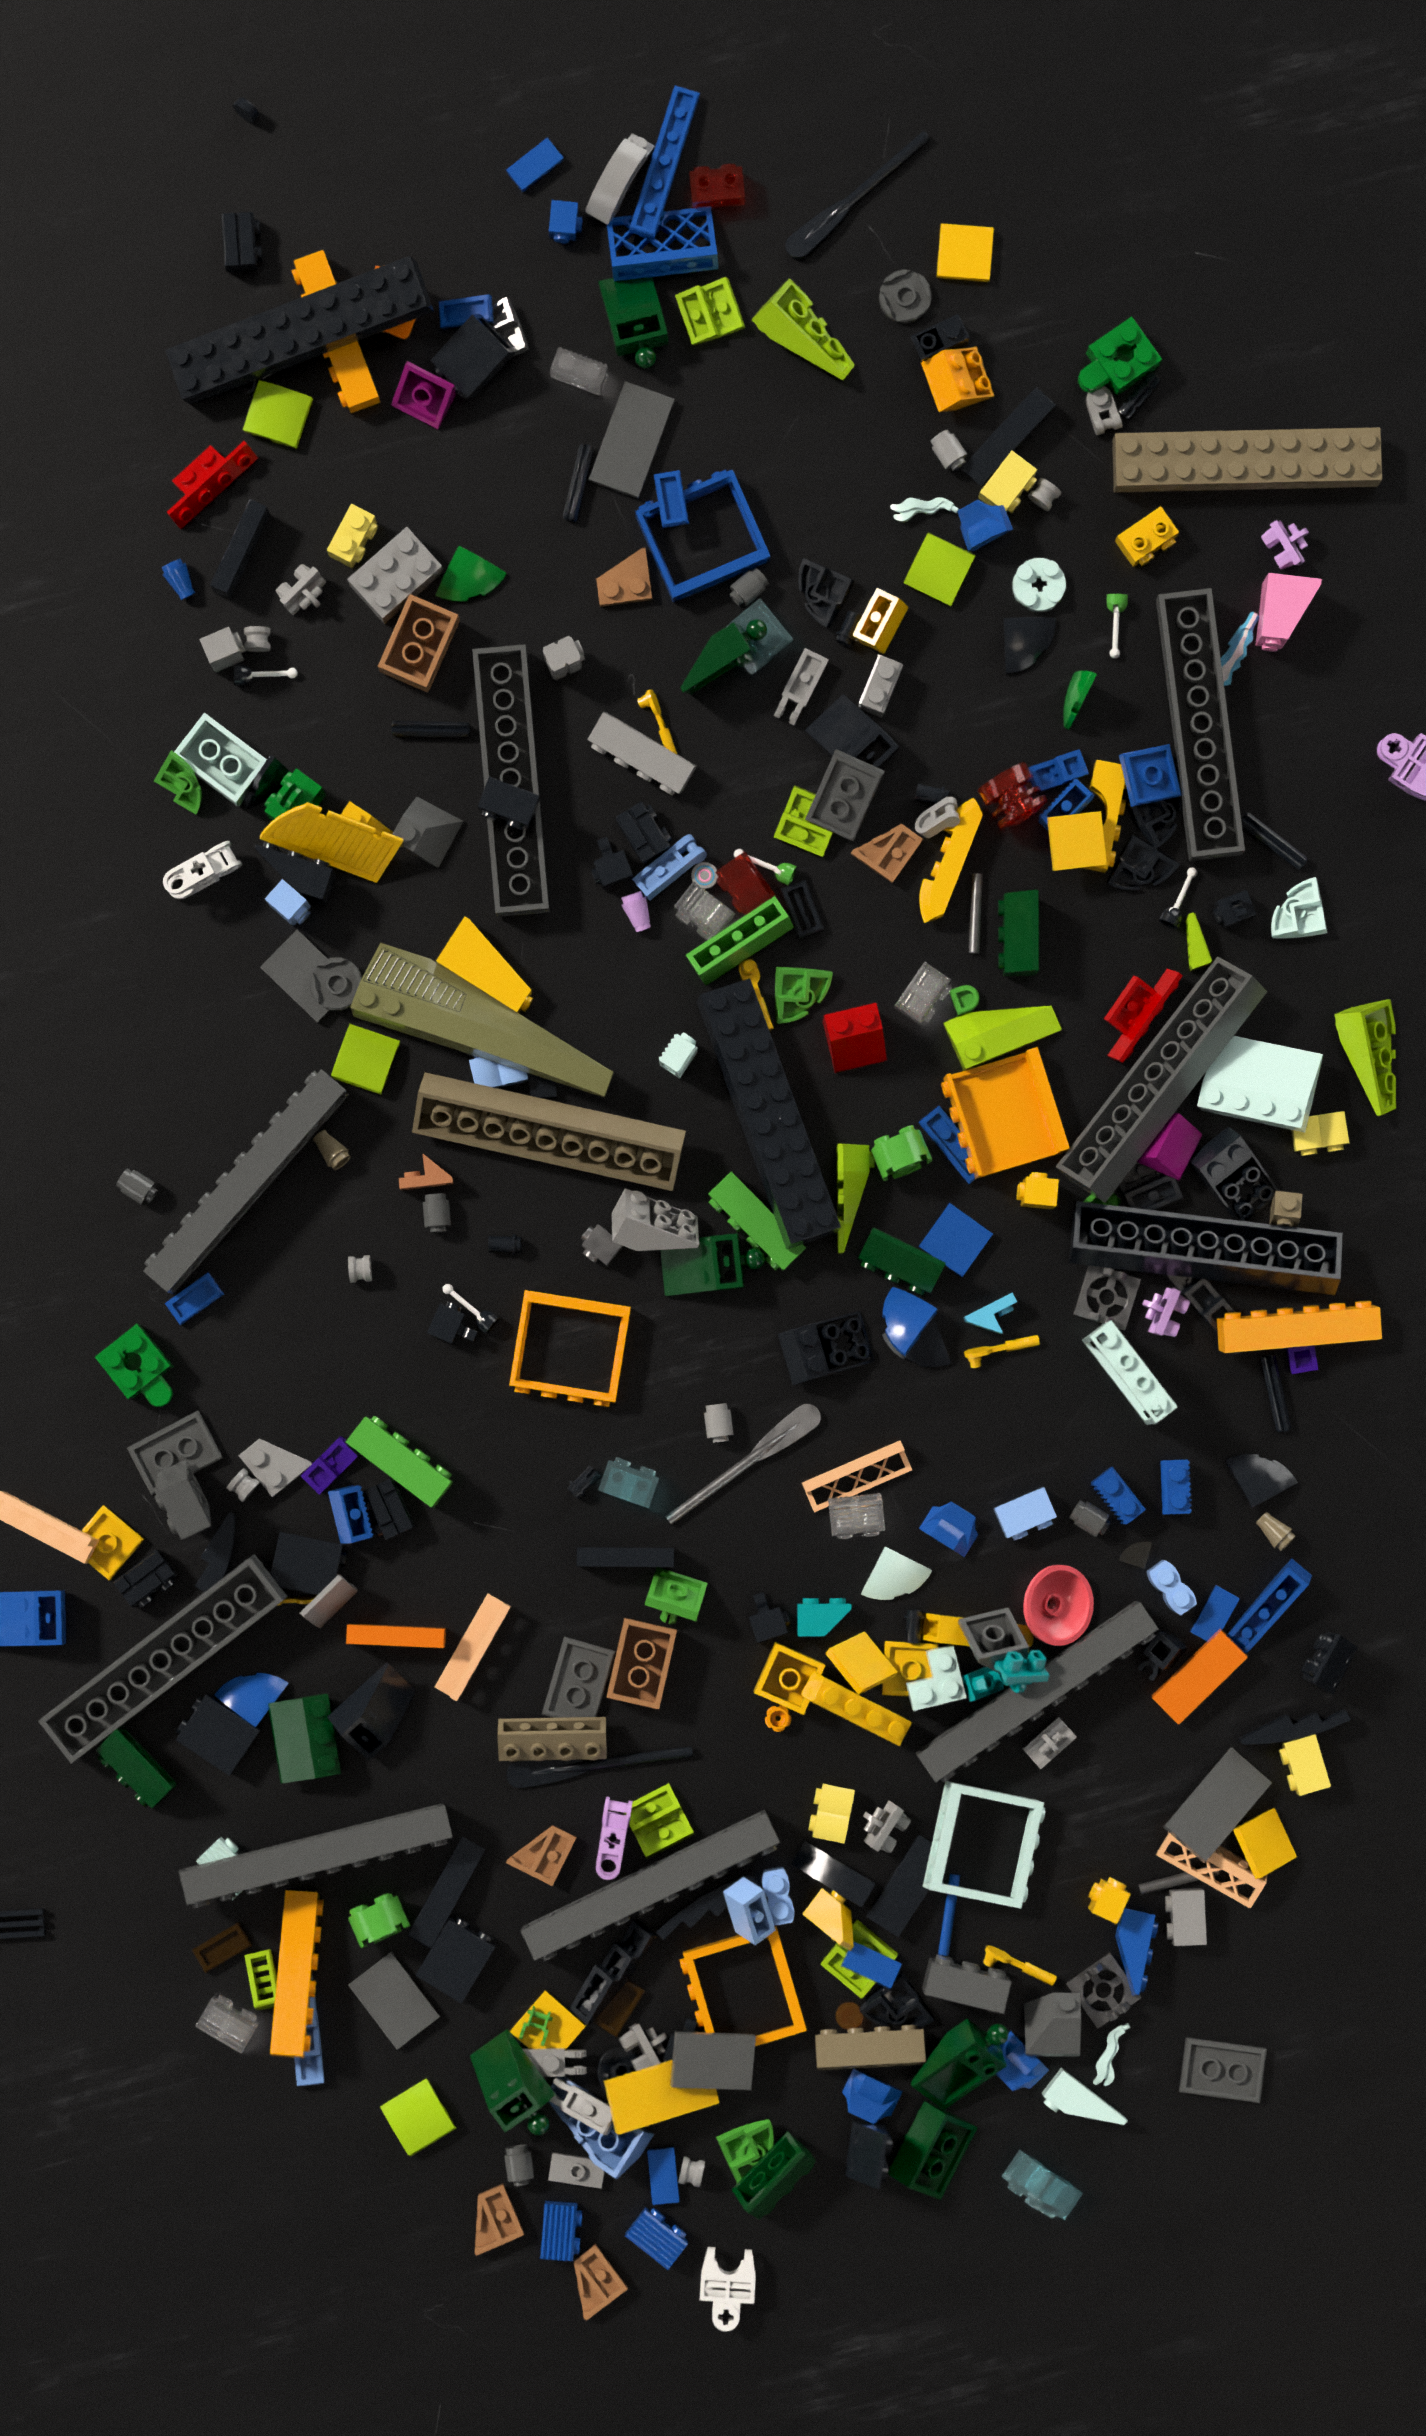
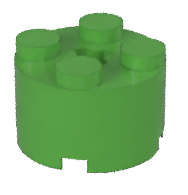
M913 1125L899 1130V1135L889 1138V1135H885L874 1140L875 1145L871 1149L883 1181H888V1175H892L893 1179L919 1170L922 1168L920 1163L926 1160L927 1164L932 1161L921 1131L915 1130Z
M387 1893L374 1899L375 1905L368 1907V1905L363 1904L349 1911L351 1916L348 1920L360 1948L367 1947L366 1941L377 1943L401 1932V1925H403V1928L410 1927L398 1896L393 1897L392 1894Z

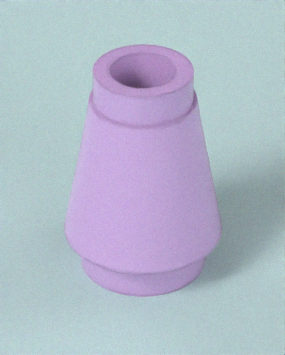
M642 891L622 897L623 904L621 906L633 927H635L636 932L650 928L646 896L643 897Z

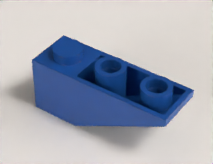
M1124 1908L1118 1921L1115 1938L1131 1994L1136 1997L1140 1994V1991L1144 1992L1146 1988L1147 1976L1143 1974L1145 1965H1150L1153 1949H1150L1149 1945L1151 1938L1155 1939L1158 1923L1154 1922L1155 1915Z

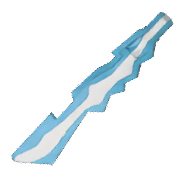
M1250 612L1245 623L1239 627L1227 644L1230 646L1228 651L1220 658L1224 686L1231 685L1232 672L1241 667L1240 661L1247 656V646L1253 641V630L1259 620V615L1254 612Z

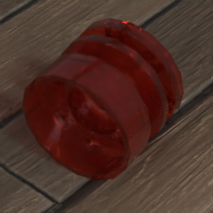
M1025 762L1002 772L977 790L986 806L999 803L1000 806L992 813L993 818L1006 815L997 823L1000 830L1024 822L1035 815L1048 802L1045 795L1035 799L1032 798L1041 791L1040 786L1030 789L1026 788L1025 785L1034 776Z

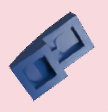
M1080 749L1026 769L1035 794L1073 781V779H1079L1089 774Z

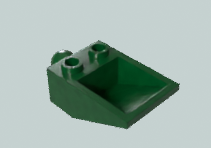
M652 277L614 281L613 278L598 281L617 357L636 352L635 361L640 367L649 368L653 366L656 361V354L651 348L669 343L664 317Z
M754 619L748 623L746 631H744L741 625L733 622L712 635L680 687L682 692L691 695L736 665L743 667L754 660L752 655L757 653L750 640L758 641L763 639L767 634L766 624L762 620Z
M737 1233L699 1238L698 1248L660 1250L665 1296L744 1288L743 1266L746 1265L749 1269L756 1270L761 1268L765 1262L763 1252L756 1248L749 1249L745 1255H741L740 1237ZM725 1244L732 1246L730 1254L723 1252L722 1249ZM727 1271H734L735 1278L732 1281L726 1279Z
M967 2018L945 2034L912 2080V2087L945 2110L1007 2066L1000 2045H1003L1008 2040L1009 2033L1007 2028L1001 2024H994L986 2033Z
M506 2029L470 2055L488 2109L504 2132H507L527 2118L529 2131L534 2135H543L549 2129V2120L545 2115L537 2114L536 2111L556 2094L509 2030Z

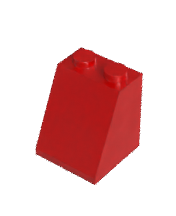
M877 1003L824 1015L822 1022L835 1073L887 1061L883 1028Z

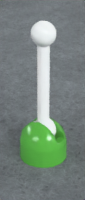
M1107 594L1106 599L1107 608L1114 613L1113 647L1110 650V656L1113 659L1120 656L1118 649L1119 613L1123 612L1127 607L1128 595Z
M737 849L734 852L736 859H745L775 872L778 881L790 886L797 866L790 863H781L776 867L744 854V851L741 849Z

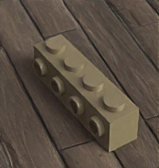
M606 1717L498 1719L499 1761L607 1759Z
M917 2025L901 2026L899 2031H891L888 2026L875 2027L874 2032H864L863 2028H850L844 2034H837L835 2029L821 2030L820 2035H815L817 2071L924 2065L926 2062L924 2030L917 2029Z

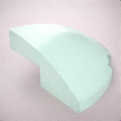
M1314 877L1290 889L1287 892L1288 899L1282 907H1276L1271 923L1272 938H1299L1327 933L1317 878Z
M884 1547L861 1595L872 1599L891 1600L905 1593L910 1594L927 1580L932 1570Z

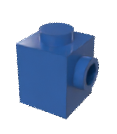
M552 200L549 238L554 239L558 243H569L570 240L576 241V232L581 233L583 217L578 216V202Z

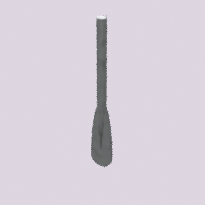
M811 1404L799 1406L771 1429L749 1455L665 1516L667 1520L673 1525L754 1463L780 1452L814 1430L821 1421L819 1410Z

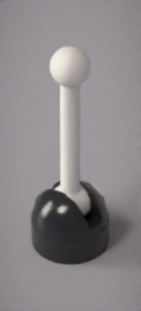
M233 664L234 686L248 684L252 677L288 676L289 678H295L298 675L295 668H290L288 671L252 672L247 665Z
M1193 867L1188 869V877L1174 907L1166 908L1159 918V922L1172 929L1179 928L1182 922V914L1179 907L1192 879L1198 874L1197 869Z
M445 1284L443 1286L445 1294L453 1296L477 1316L476 1325L483 1333L488 1334L499 1321L498 1316L490 1311L479 1312L453 1290L452 1285Z

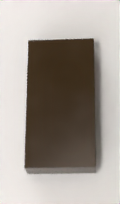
M240 1922L195 1947L192 1951L204 1972L207 1973L253 1944Z
M628 1980L609 2005L596 2018L594 2024L617 2037L645 1990Z

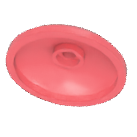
M1052 1565L1038 1572L1031 1580L1024 1597V1616L1028 1628L1037 1639L1049 1645H1067L1077 1640L1085 1632L1091 1621L1094 1608L1093 1593L1089 1582L1077 1569L1066 1565Z

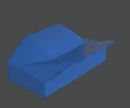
M976 500L957 511L961 521L960 528L968 552L975 551L1013 530L1004 505L991 506Z
M953 1502L940 1507L932 1506L919 1527L921 1531L962 1557L966 1556L978 1536L975 1530L976 1517Z
M1010 2030L1008 2032V2040L1003 2045H1000L1007 2066L996 2073V2075L1012 2091L1024 2087L1031 2089L1049 2069L1036 2056H1025V2045Z
M852 2069L842 2093L847 2099L849 2113L872 2124H876L883 2117L892 2115L902 2090L859 2069Z

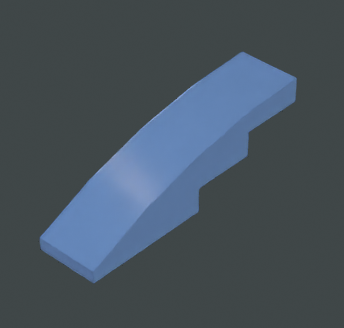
M310 1997L309 2008H314L313 2023L307 2026V2035L311 2036L310 2052H305V2058H294L298 2087L325 2084L316 1997Z

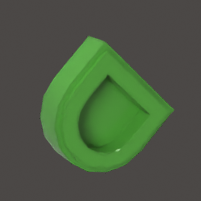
M963 985L949 990L958 1016L970 1012L977 1007L979 993L974 987Z

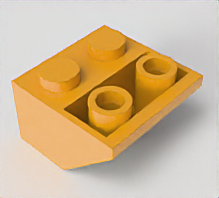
M977 347L943 350L921 363L939 412L955 411L994 397L990 380L986 375Z

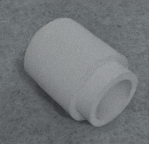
M948 429L939 433L930 441L933 445L932 450L946 470L951 468L955 471L966 463L964 458L968 454L954 433L951 434Z
M727 1403L706 1406L704 1418L707 1438H712L713 1443L729 1441L728 1436L734 1434L731 1411L728 1410Z

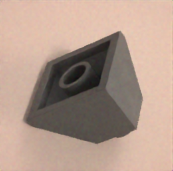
M416 797L401 817L392 835L403 838V843L399 848L439 868L464 821Z
M1009 1608L958 1620V1624L978 1663L1001 1674V1672L994 1669L996 1661L1004 1660L1007 1652L1016 1651L1024 1659H1027L1029 1646Z
M1051 1993L1024 2003L1025 2056H1080V1993Z

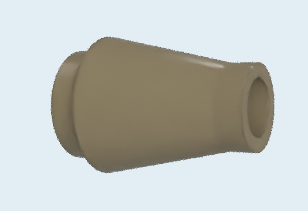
M322 1130L313 1138L328 1167L337 1170L344 1166L351 1158L348 1154L349 1150L330 1136L326 1130Z
M1268 1512L1262 1515L1256 1522L1274 1549L1277 1547L1280 1551L1284 1550L1296 1537L1292 1533V1528L1272 1517Z

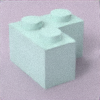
M950 1644L926 1650L932 1677L906 1683L912 1710L916 1711L965 1699L966 1694L954 1645Z

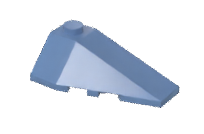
M557 2076V2078L569 2083L570 2085H575L580 2089L586 2091L587 2093L593 2095L594 2097L598 2098L597 2096L590 2093L589 2091L579 2086L567 2077ZM552 2084L551 2089L562 2100H565L568 2092ZM548 2101L562 2121L573 2132L578 2143L587 2151L592 2162L615 2179H618L640 2158L654 2135L645 2127L618 2135L615 2133L613 2125L608 2136L563 2112L559 2106Z

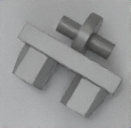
M301 564L293 574L299 581L293 587L285 582L276 589L277 594L281 598V603L292 615L300 608L305 610L310 604L318 608L321 604L316 598L323 592L320 588L326 583L317 569L314 567L310 569Z
M1057 1717L1029 1742L1023 1750L1042 1769L1076 1738V1735L1060 1717Z
M889 1800L884 1809L877 1807L873 1815L868 1812L864 1813L863 1817L869 1820L864 1828L868 1832L864 1842L876 1851L883 1850L891 1853L897 1840L889 1836L893 1827L903 1832L911 1820L903 1813V1809Z
M635 2023L629 2026L630 2031L620 2037L619 2041L626 2052L639 2046L642 2055L631 2061L634 2069L638 2071L661 2064L652 2047H655L659 2055L666 2050L661 2042L667 2039L666 2034L662 2033L657 2036L652 2027L646 2030L650 2038L648 2041L639 2024L636 2025Z

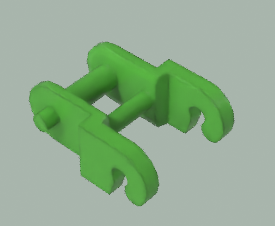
M533 2006L532 2010L528 2009L527 2013L530 2014L528 2022L524 2021L519 2039L523 2038L526 2027L533 2026L542 2029L544 2032L540 2045L544 2047L549 2032L546 2026L548 2020L552 2021L553 2017H550V2011L548 2014L535 2011V2006ZM532 2017L545 2020L544 2026L531 2022Z

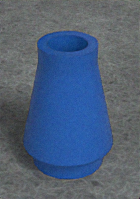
M181 558L162 567L163 577L176 591L181 600L195 594L186 563L183 564Z

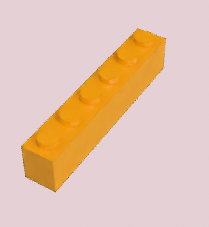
M323 250L294 260L296 269L292 270V274L297 286L302 284L305 294H302L301 297L336 284ZM358 341L323 354L324 359L330 357L333 367L328 369L333 383L339 382L342 391L338 392V396L343 408L348 406L350 413H354L380 403Z
M1357 1301L1355 1306L1345 1307V1303L1329 1304V1309H1319L1318 1305L1303 1306V1311L1293 1312V1308H1279L1277 1313L1267 1314V1310L1251 1311L1250 1316H1241L1240 1312L1225 1313V1318H1217L1219 1351L1224 1353L1382 1339L1380 1307L1371 1305V1301Z
M285 1891L270 2049L272 2056L305 2058V2052H310L311 2036L307 2035V2026L313 2023L314 2008H309L310 1997H315L316 1981H312V1972L318 1969L319 1954H314L315 1943H320L321 1927H317V1918L323 1915L324 1900L319 1899L320 1895L318 1892Z

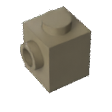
M1275 1191L1271 1202L1269 1224L1297 1227L1301 1219L1302 1194Z

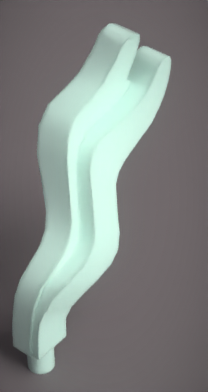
M941 497L931 501L908 498L901 504H892L890 506L893 511L900 513L893 516L899 522H907L917 513L932 515L939 509L952 510L955 513L959 510V508L954 506V503Z
M1128 2023L1116 2027L1108 2034L1107 2047L1096 2063L1097 2076L1093 2080V2084L1097 2085L1104 2080L1103 2085L1107 2086L1113 2082L1115 2074L1111 2061L1119 2050L1118 2038L1126 2033L1127 2029L1131 2028Z

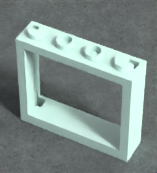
M1112 1321L1102 1324L1082 1339L1146 1425L1156 1424L1177 1408L1176 1404ZM1093 1341L1096 1347H1093L1090 1342ZM1144 1410L1149 1414V1418L1143 1413Z
M946 1781L923 1887L947 1894L1022 1908V1903L1026 1901L1028 1896V1887H1026L1028 1876L1032 1875L1034 1869L1033 1852L1039 1845L1040 1836L1037 1834L1039 1824L1043 1822L1045 1817L1044 1802ZM961 1794L1029 1808L1010 1897L942 1883Z

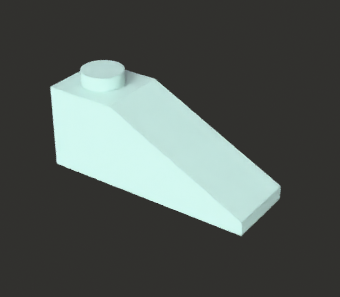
M1060 2068L1042 2092L1043 2097L1046 2098L1044 2104L1055 2112L1060 2109L1066 2114L1125 2125L1128 2121L1126 2117L1063 2068Z

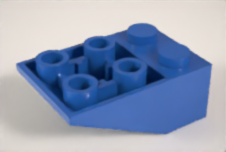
M65 1590L0 1592V1646L66 1644Z

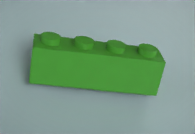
M774 896L686 954L704 985L707 986L793 929L794 926L788 914Z
M732 1172L708 1193V1196L711 1198L708 1203L718 1213L723 1210L730 1217L727 1222L737 1232L742 1229L748 1235L746 1242L752 1248L761 1249L767 1255L765 1261L775 1271L778 1268L784 1271L806 1249L804 1245H800L786 1250L774 1214Z

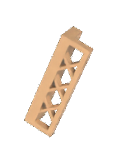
M900 1440L802 1482V1486L813 1511L816 1512L907 1473L912 1468ZM897 1453L900 1454L905 1468L895 1472L884 1468L888 1457ZM884 1459L882 1466L874 1464ZM869 1465L880 1469L877 1479L872 1482L860 1478L863 1469ZM860 1470L857 1477L851 1475V1473ZM883 1470L891 1473L884 1477H881ZM844 1476L856 1480L852 1490L847 1493L835 1489L839 1478ZM832 1481H835L833 1488L825 1485ZM859 1481L865 1483V1485L856 1488ZM821 1486L831 1490L828 1500L817 1505L811 1490ZM834 1492L842 1494L832 1499Z
M0 1491V1520L84 1564L88 1563L99 1542L98 1539L8 1492Z
M489 1593L486 1595L435 1688L446 1693L453 1700H459L509 1612L510 1605Z
M1169 1832L1156 1854L1248 1908L1252 1907L1267 1883L1268 1874L1262 1878L1255 1879L1248 1862L1222 1846H1219L1206 1861L1207 1868L1196 1869L1192 1867L1190 1858L1196 1856L1192 1852L1188 1853V1849ZM1171 1841L1182 1846L1184 1854L1173 1856L1166 1852V1849ZM1224 1870L1229 1873L1231 1881L1220 1883L1215 1880L1213 1872ZM1247 1883L1254 1887L1255 1890L1250 1898H1247L1238 1892L1237 1885Z

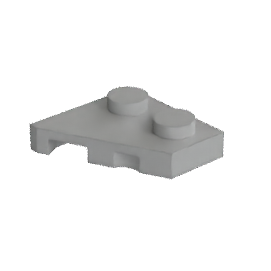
M258 1439L239 1455L272 1497L312 1465L311 1461L262 1439Z

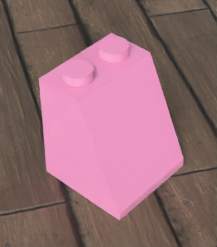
M1268 573L1262 583L1255 646H1262V650L1271 652L1277 651L1278 648L1282 649L1319 589L1322 579Z

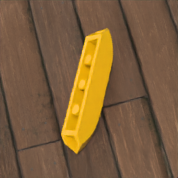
M974 798L957 808L956 812L959 813L960 819L959 824L955 827L944 829V831L952 836L951 838L945 837L940 851L945 853L942 862H935L930 875L935 877V880L923 879L919 901L924 923L934 921L944 915L983 816Z

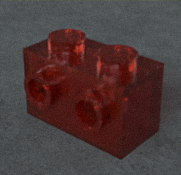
M724 164L719 169L701 166L695 168L694 171H689L692 208L745 205L742 166L736 167L735 164Z
M746 852L738 855L715 872L718 876L716 881L725 892L728 890L733 897V900H731L733 906L739 913L743 912L744 915H747L776 896Z

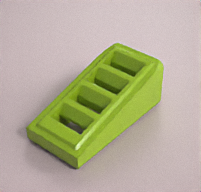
M1194 912L1190 913L1186 917L1189 968L1191 972L1210 965L1212 959L1196 914Z
M268 1949L244 1955L254 2008L263 2010L275 2007L277 1971L272 1950ZM267 1960V1965L253 1966L254 1962ZM269 1971V1975L256 1978V1973ZM271 1982L272 1986L261 1989L258 1987L259 1984ZM273 1993L274 1997L261 2000V1995Z

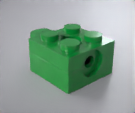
M1130 317L1088 346L1086 355L1092 363L1080 371L1078 383L1080 388L1088 393H1093L1108 384L1115 396H1118L1143 379L1148 373L1156 370L1160 366L1162 358L1133 317Z
M296 768L293 773L289 771L280 783L283 787L277 795L272 793L264 805L267 807L265 813L273 821L284 812L306 804V802L319 806L326 793L319 784Z
M140 1324L134 1325L95 1356L96 1360L127 1399L132 1400L142 1393L151 1405L157 1407L165 1406L171 1401L173 1396L172 1388L162 1375L174 1366Z

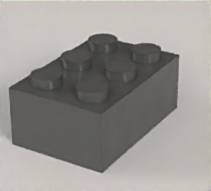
M185 1459L158 1472L157 1482H155L157 1488L155 1489V1499L161 1511L166 1509L167 1523L172 1533H178L182 1540L211 1526L210 1506L187 1460Z
M939 1954L936 1955V1959L929 1957L922 1986L925 1995L1004 2014L1011 1985L1009 1977L1004 1973L1005 1971L989 1967L988 1971L980 1970L978 1964L963 1961L962 1965L955 1964L952 1958Z

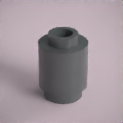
M754 568L752 571L748 570L730 586L732 592L729 595L738 606L743 604L747 607L766 590L765 587L769 582L757 568Z
M127 1168L116 1184L121 1189V1193L141 1205H144L146 1202L150 1204L158 1192L155 1189L156 1182L135 1169L131 1171Z
M444 1193L425 1195V1202H423L425 1228H430V1233L446 1232V1227L451 1226L449 1200H446V1194Z
M1080 1500L1069 1517L1074 1521L1073 1524L1094 1537L1098 1533L1103 1536L1111 1524L1107 1520L1109 1514L1088 1501L1085 1503Z
M526 2144L507 2147L504 2159L508 2182H513L514 2186L530 2184L529 2179L535 2177L531 2151H528Z

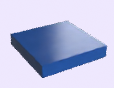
M1170 744L1119 755L1131 807L1182 796Z
M949 1203L918 1247L929 1255L945 1262L946 1267L960 1277H963L993 1233Z

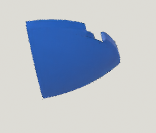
M892 1287L885 1299L882 1317L885 1318L887 1325L885 1333L899 1353L905 1356L919 1340L921 1332L937 1314V1308L915 1295Z
M257 1673L256 1675L246 1677L241 1675L225 1683L214 1696L251 1725L257 1727L269 1711L268 1703L276 1702L289 1683L282 1678L266 1673Z

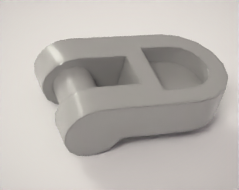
M1103 386L1093 393H1088L1086 406L1096 435L1105 433L1107 429L1113 428L1116 430L1122 428L1121 418L1111 391ZM1108 412L1110 418L1101 420L1099 414Z
M946 797L920 814L915 823L916 832L925 838H930L947 827L957 826L960 822L959 813L956 812L958 808L957 800L954 797Z

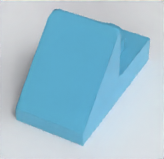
M1010 1293L965 1316L964 1320L966 1323L1003 1334L994 1314L998 1312L1001 1317L1013 1311L1012 1305L1017 1300L1013 1293Z

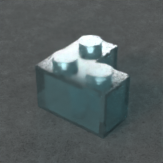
M1021 2150L1018 2151L1001 2176L1010 2183L1008 2188L1020 2197L1024 2194L1027 2197L1025 2200L1027 2204L1036 2210L1042 2211L1052 2219L1056 2215L1065 2220L1083 2194L1066 2179L1053 2173L1034 2157Z

